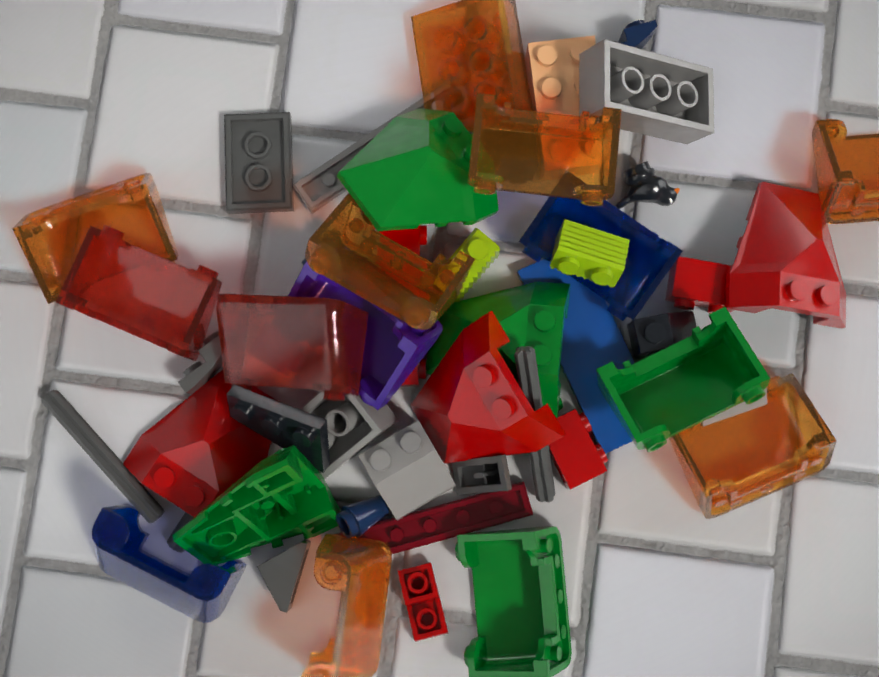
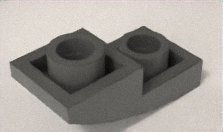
M227 330L223 333L216 331L203 341L205 346L198 351L206 362L202 364L199 361L188 367L183 372L185 377L178 381L185 393L193 394L219 371L236 341L232 333Z

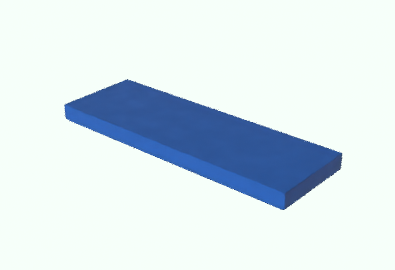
M551 255L518 270L517 275L522 285L533 282L570 284L568 317L564 320L560 366L581 411L586 415L591 424V432L596 443L602 446L606 454L632 442V439L598 387L596 369L612 361L617 369H623L622 363L627 360L630 361L631 365L635 362L598 285L590 281L589 278L577 277L576 274L566 275L556 268L551 269Z

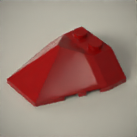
M767 182L759 183L746 217L748 224L744 235L739 238L736 245L738 248L734 263L729 265L726 274V309L755 314L772 308L812 315L813 324L841 329L846 328V292L820 194Z
M493 311L486 313L462 330L410 404L444 464L506 454L507 456L537 452L566 435L548 403L535 411L533 410L498 349L509 343L510 340Z
M227 368L221 370L142 434L123 463L140 483L193 517L261 460L267 458L270 445H272L270 440L230 417L226 394L233 385L268 398H274Z

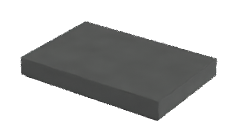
M290 112L224 115L226 212L228 214L294 211L292 120Z

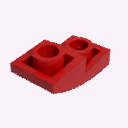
M431 562L399 570V580L404 602L407 606L414 641L418 642L449 634Z

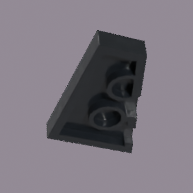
M232 386L226 394L230 417L281 448H288L294 445L317 470L322 473L326 471L330 465L327 419L242 387Z

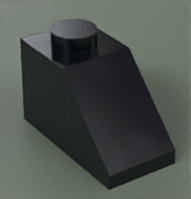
M693 311L665 313L632 320L627 324L633 356L637 357L659 352L692 336V329L697 327Z

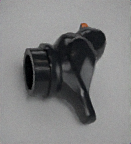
M648 161L623 172L626 178L624 182L629 186L625 197L615 206L618 210L632 202L656 203L661 206H669L676 201L680 189L668 186L667 181L662 176L655 175L654 168H651Z

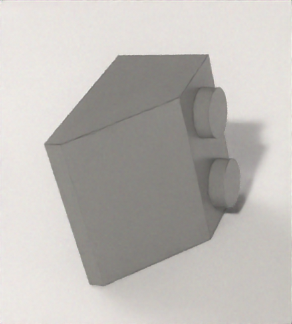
M419 420L358 455L372 482L397 521L457 486Z

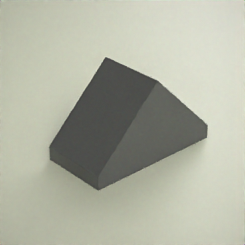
M506 454L452 463L454 480L457 485V495L508 491L512 489Z
M303 540L257 566L279 610L287 613L292 608L311 541Z

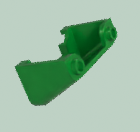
M726 307L709 314L712 322L710 325L705 326L702 330L699 326L693 328L692 336L632 365L627 360L622 363L623 369H617L613 361L596 369L598 387L638 450L646 449L647 452L658 450L667 443L666 439L744 401L748 405L765 396L764 389L769 385L770 377Z
M555 526L457 535L456 558L458 561H461L464 568H472L478 637L471 640L464 652V660L468 667L469 677H553L566 669L571 661L572 648L562 541L558 528Z

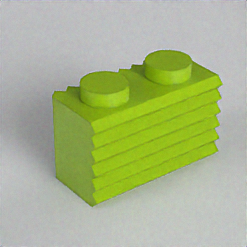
M564 219L556 236L550 267L551 269L556 268L566 275L576 274L577 277L589 278L590 281L597 285H609L610 288L615 287L625 269L630 240Z
M475 228L432 278V285L452 302H460V299L464 298V294L468 293L473 284L477 283V279L481 278L486 269L490 268V264L494 263V260L498 258L499 246L478 228Z

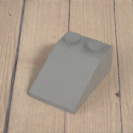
M352 370L338 376L301 409L327 419L330 465L324 473L319 471L324 479L399 421L387 404L377 410L363 402L357 391V386L362 378Z

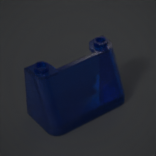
M567 172L519 240L525 246L522 252L539 263L542 258L551 261L556 236L564 219L629 239L625 269L615 287L610 288L609 285H597L590 281L589 278L577 277L576 274L570 275L605 299L610 304L607 311L622 321L626 317L632 320L636 318L683 252L669 241L667 242L663 238H659L658 234L631 218L593 190L587 189L585 185Z
M127 503L101 509L92 528V540L98 565L104 573L196 621L208 623L220 617L247 564L237 559L228 561L222 566L205 563L196 567L191 574H188L142 550L149 534L141 529L139 525L141 514L134 506Z

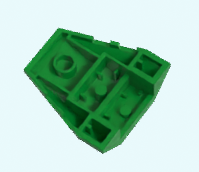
M418 108L396 116L337 174L338 179L377 231L417 229L421 224H435V227H445L451 222L473 225L496 214L499 210L494 164L454 112Z
M533 282L461 300L460 302L433 307L432 316L441 323L443 331L427 353L426 374L431 376L464 328L486 313L493 311L510 340L509 343L499 348L498 351L517 383L514 353L520 346H532L536 354L543 406L548 403L555 417L558 418L561 390L559 372L564 320L568 317L570 284Z
M292 445L288 448L280 449L273 455L261 460L172 536L176 544L206 566L211 567L252 555L251 549L271 543L274 549L284 546L283 539L303 534L304 540L316 537L338 526L336 514L341 512L322 474Z

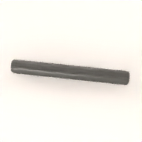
M520 346L514 353L518 384L535 411L543 406L535 349L532 346ZM549 445L537 452L529 453L535 496L539 502H551L555 496Z
M52 390L42 398L43 405L148 523L157 521L165 512L162 506L123 465L122 461L59 391Z

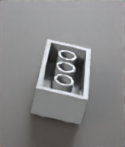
M604 39L579 54V120L678 143H692L714 133L713 69Z

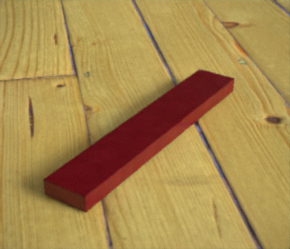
M523 481L512 484V489L508 491L480 493L415 511L398 521L395 517L375 523L359 538L354 536L348 539L342 532L329 535L326 538L335 570L453 538L460 534L471 533L532 516L533 511L525 483Z

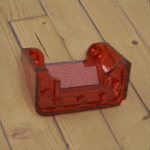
M105 225L103 230L90 226L57 297L56 303L156 344L179 356L197 361L200 354L198 350L203 347V341L205 340L222 282L217 279L219 273L202 265H199L197 270L188 269L122 240L125 233Z
M218 294L216 314L225 384L231 385V388L233 385L250 391H252V388H259V386L315 390L324 393L323 399L332 401H345V395H359L368 312L347 302L330 298Z

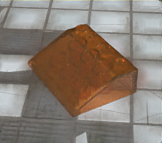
M461 0L411 16L425 109H433L432 103L435 101L436 110L454 112L469 132H517L536 127L515 0ZM434 92V98L431 99V93Z

